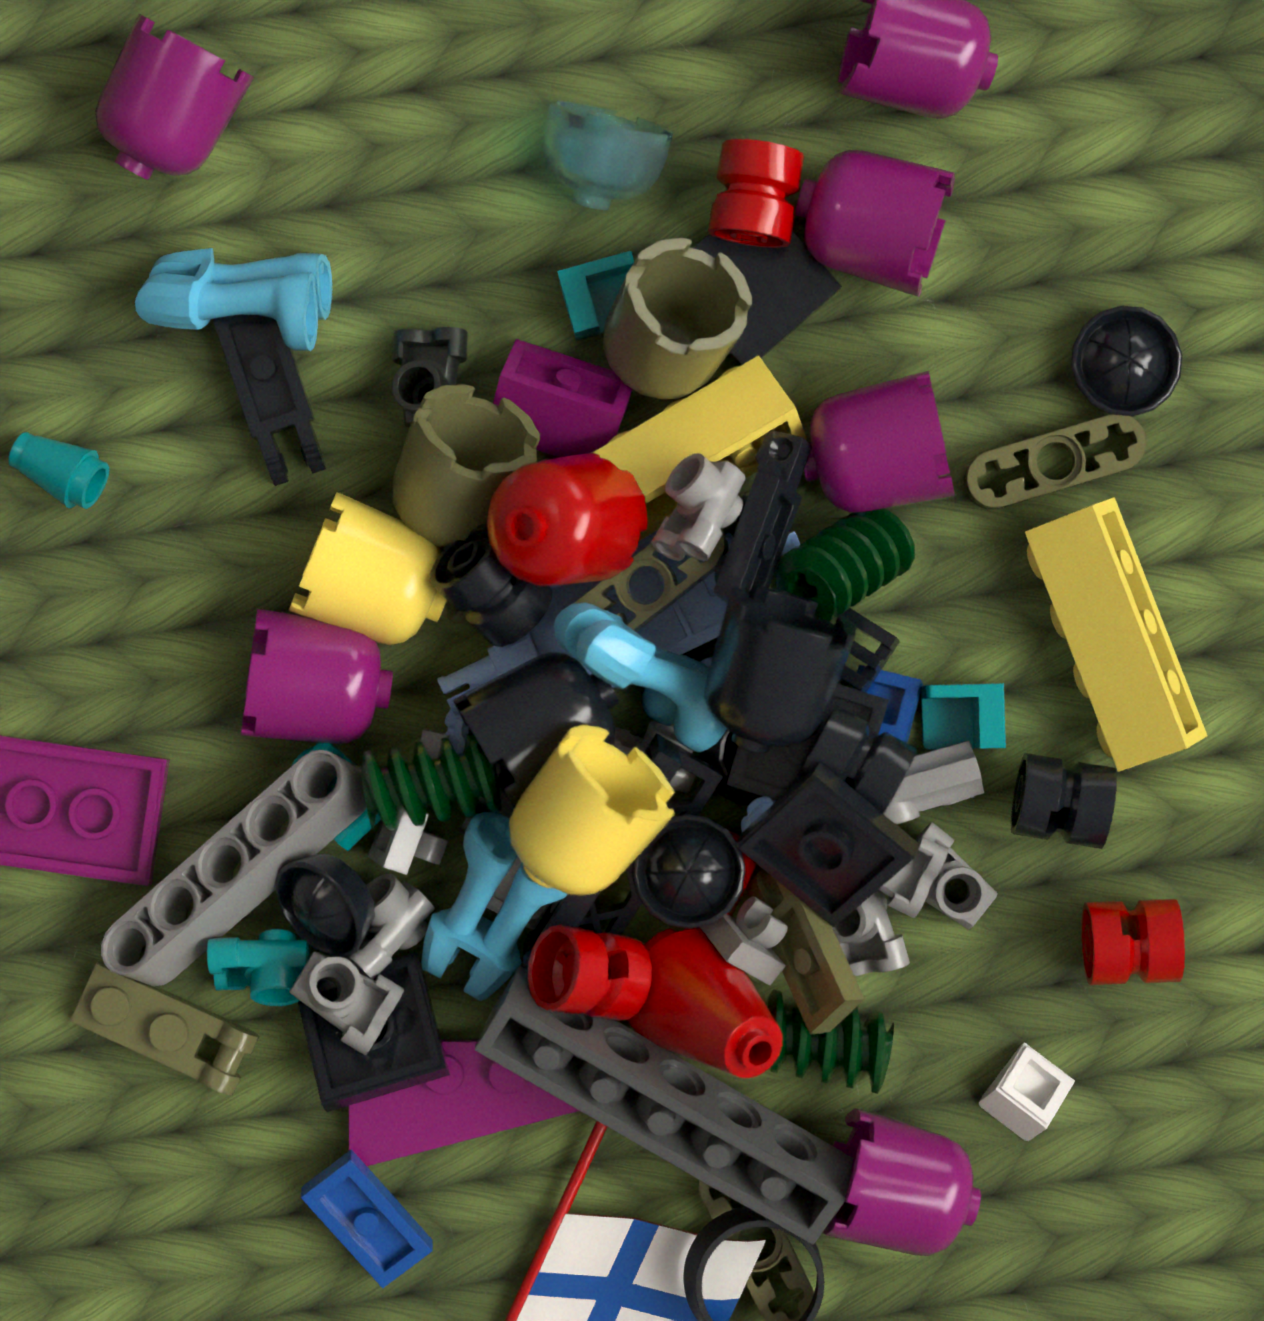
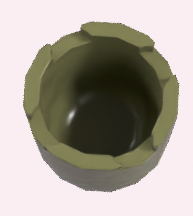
M685 238L659 240L639 253L620 287L604 327L603 349L608 364L625 385L641 395L669 400L686 397L710 380L747 325V311L752 305V296L745 276L728 256L719 253L715 259L702 250L689 248L692 242Z
M465 384L443 385L425 394L419 409L413 416L393 477V504L402 522L435 546L444 548L456 540H465L470 535V532L480 524H487L486 519L490 500L497 487L505 477L523 465L536 462V447L540 440V433L530 416L512 401L502 398L499 406L485 399L472 397L475 388Z

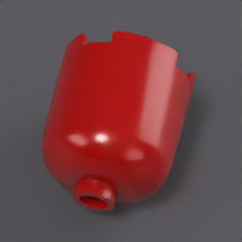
M585 453L528 463L505 477L491 497L486 522L489 543L500 564L517 579L546 587L608 580L630 567L634 561L631 556L638 547L640 533L647 530L648 516L645 496L633 474L628 470H620L609 460L600 458L598 454Z

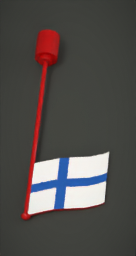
M728 830L737 842L740 835ZM743 852L742 856L746 868L743 890L731 911L727 913L732 917L757 865ZM596 1121L505 1321H698L687 1302L683 1282L685 1260L692 1242L698 1235L697 1233L635 1217L568 1213L607 1130V1126L599 1121ZM725 1239L710 1256L703 1274L702 1294L706 1309L713 1321L730 1320L766 1239Z

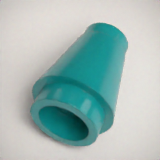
M23 432L16 439L9 454V465L18 469L20 473L67 508H73L76 505L84 509L90 508L102 494L109 476V465L99 459L96 450L38 435L35 436L28 432Z

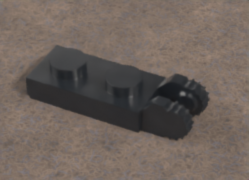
M234 315L213 319L251 436L254 440L258 439L273 484L277 486L289 481L287 463L283 454L280 453L273 434L296 427L301 442V453L306 466L311 469L312 474L325 470L326 464L311 423L315 421L293 351L284 344L277 321L274 318L260 315Z

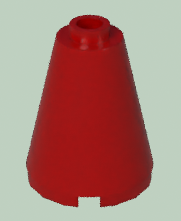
M700 927L675 932L670 928L657 933L644 944L652 965L651 986L647 999L640 1011L627 1020L633 1031L666 1050L740 1078L756 1077L773 1065L782 1047V1033L778 1024L747 973L727 962Z

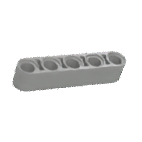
M324 750L311 751L299 759L111 925L101 943V956L105 966L113 973L151 986H161L172 981L207 950L209 938H221L276 890V879L280 868L291 861L316 855L365 811L367 807L363 791L361 768ZM337 777L335 788L327 795L330 782ZM289 819L287 830L280 837L281 827ZM241 860L240 870L233 879L235 866ZM193 903L191 915L186 920L187 910ZM146 944L144 956L139 961V955L141 953V950Z

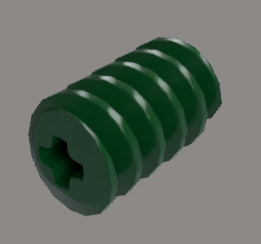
M887 509L852 512L832 526L826 527L816 536H812L801 545L792 548L781 557L776 568L777 589L817 602L818 605L814 615L831 621L833 617H838L848 610L849 607L855 606L865 597L875 593L881 586H886L896 579L897 576L907 572L915 559V544L907 527L899 517Z
M467 733L464 751L461 754H457L448 737L441 738L437 758L430 757L422 741L415 742L412 762L409 763L404 761L396 746L389 747L385 767H379L370 750L363 753L361 764L362 784L367 813L373 830L377 814H379L388 830H397L400 825L402 810L406 811L413 825L422 826L425 822L429 805H431L441 822L449 821L454 801H457L466 817H475L479 797L481 796L491 812H501L502 802L496 763L491 765L473 733Z
M772 990L767 998L766 1006L781 1030L782 1047L776 1061L770 1067L771 1072L777 1073L786 1058L792 1057L795 1074L798 1078H803L811 1063L817 1062L821 1082L828 1083L837 1067L844 1068L847 1088L853 1089L862 1072L869 1073L871 1092L879 1093L883 1086L890 1060L894 1023L886 1031L883 1013L873 1010L864 1025L861 1026L858 1008L856 1007L832 1031L810 1034L795 999L787 1011L784 1007L782 992L780 990Z

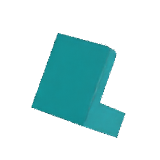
M632 251L557 271L576 341L604 333L608 313L627 273L634 264Z
M1004 683L922 686L921 720L923 747L925 749H939L960 742L970 741L972 748H1006Z

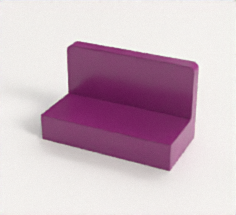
M516 339L500 374L493 404L499 406L502 398L512 401L530 416L540 433V440L536 450L556 457H566L592 453L608 444L618 434L633 389L625 385L612 370Z

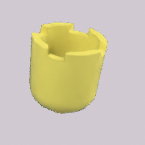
M336 492L330 510L341 515L338 522L325 518L299 587L309 590L308 597L295 593L288 611L359 632L376 641V643L386 645L403 643L414 636L422 626L425 618L438 622L447 600L430 583V572L442 549L416 534L401 520Z
M580 725L568 731L520 797L509 820V834L512 847L523 863L526 874L542 887L554 888L567 894L581 896L594 894L607 888L616 881L673 817L674 811L668 809L666 802L674 792L662 771L638 748L634 747L626 755L616 747L604 742L610 733L601 727Z

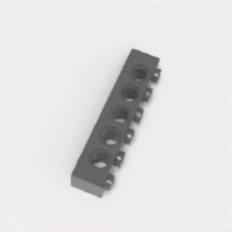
M521 965L491 1010L474 1049L475 1051L810 1244H815L846 1200L853 1157L668 1050L656 1045L616 1020L590 1017L585 1013L569 1014L543 1009L536 1004L531 996L528 984V970Z

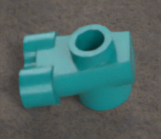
M283 929L266 930L259 934L258 940H240L239 937L209 938L207 945L208 970L210 974L214 975L216 991L243 990L250 986L251 999L262 1005L286 1006L300 1001L289 991L311 956L307 940H297L295 933Z

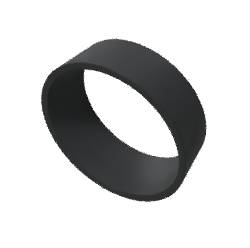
M746 1206L724 1212L711 1220L699 1232L688 1251L683 1273L686 1299L698 1321H713L706 1309L702 1294L703 1274L710 1256L718 1245L729 1236L753 1227H770L782 1230L795 1237L807 1249L816 1267L817 1280L810 1305L798 1321H813L821 1307L825 1284L821 1255L816 1243L814 1245L810 1244Z

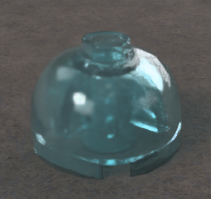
M557 100V103L551 102L549 106L542 148L546 166L554 178L563 185L575 190L573 202L594 209L609 210L611 200H633L646 193L659 179L668 157L674 132L664 126L639 117L634 122L616 116L618 111L583 103Z

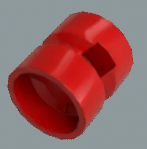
M730 139L722 142L716 178L727 190L718 193L715 201L712 203L708 226L709 234L722 240L749 246L768 248L789 246L795 216L793 214L794 206L785 198L799 191L804 162L803 153L782 144L761 140Z
M1177 899L1139 900L1134 910H1128L1122 901L1084 903L1081 938L1085 976L1089 985L1126 984L1131 974H1137L1144 983L1181 982L1185 966V939L1183 919Z
M564 925L551 926L539 936L533 946L528 963V984L531 996L538 1006L548 1011L569 1014L585 1013L590 1017L616 1021L629 1020L642 1008L651 986L652 965L649 953L641 941L629 936L605 932L596 934L587 929Z

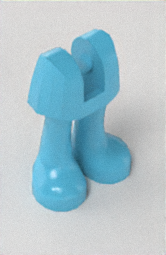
M213 248L175 252L163 255L155 261L149 278L138 291L135 308L139 317L149 324L180 329H202L209 323L210 319L234 315L270 317L277 321L284 344L295 351H312L317 339L318 320H326L331 309L332 273L330 262L324 254L296 253L286 257L230 265L215 263Z
M589 603L571 604L559 613L554 624L555 638L559 646L577 659L592 674L614 687L624 689L629 684L645 687L642 695L644 711L649 718L662 725L669 726L674 724V734L680 744L690 750L701 752L715 745L724 735L726 729L708 711L704 699L705 683L710 669L708 666L686 655H678L656 647L653 642L645 640L632 628L625 625L620 616Z
M493 812L476 814L466 828L463 841L465 856L468 862L466 879L453 906L432 914L425 934L421 960L422 970L441 979L448 965L454 962L460 948L478 957L470 970L471 977L463 991L479 1001L491 996L521 965L517 941L537 910L543 905L554 903L568 895L557 889L545 888L535 883L526 874L521 862L513 878L511 888L494 921L492 922L482 916L499 884L509 873L518 857L511 844L509 834L510 819Z

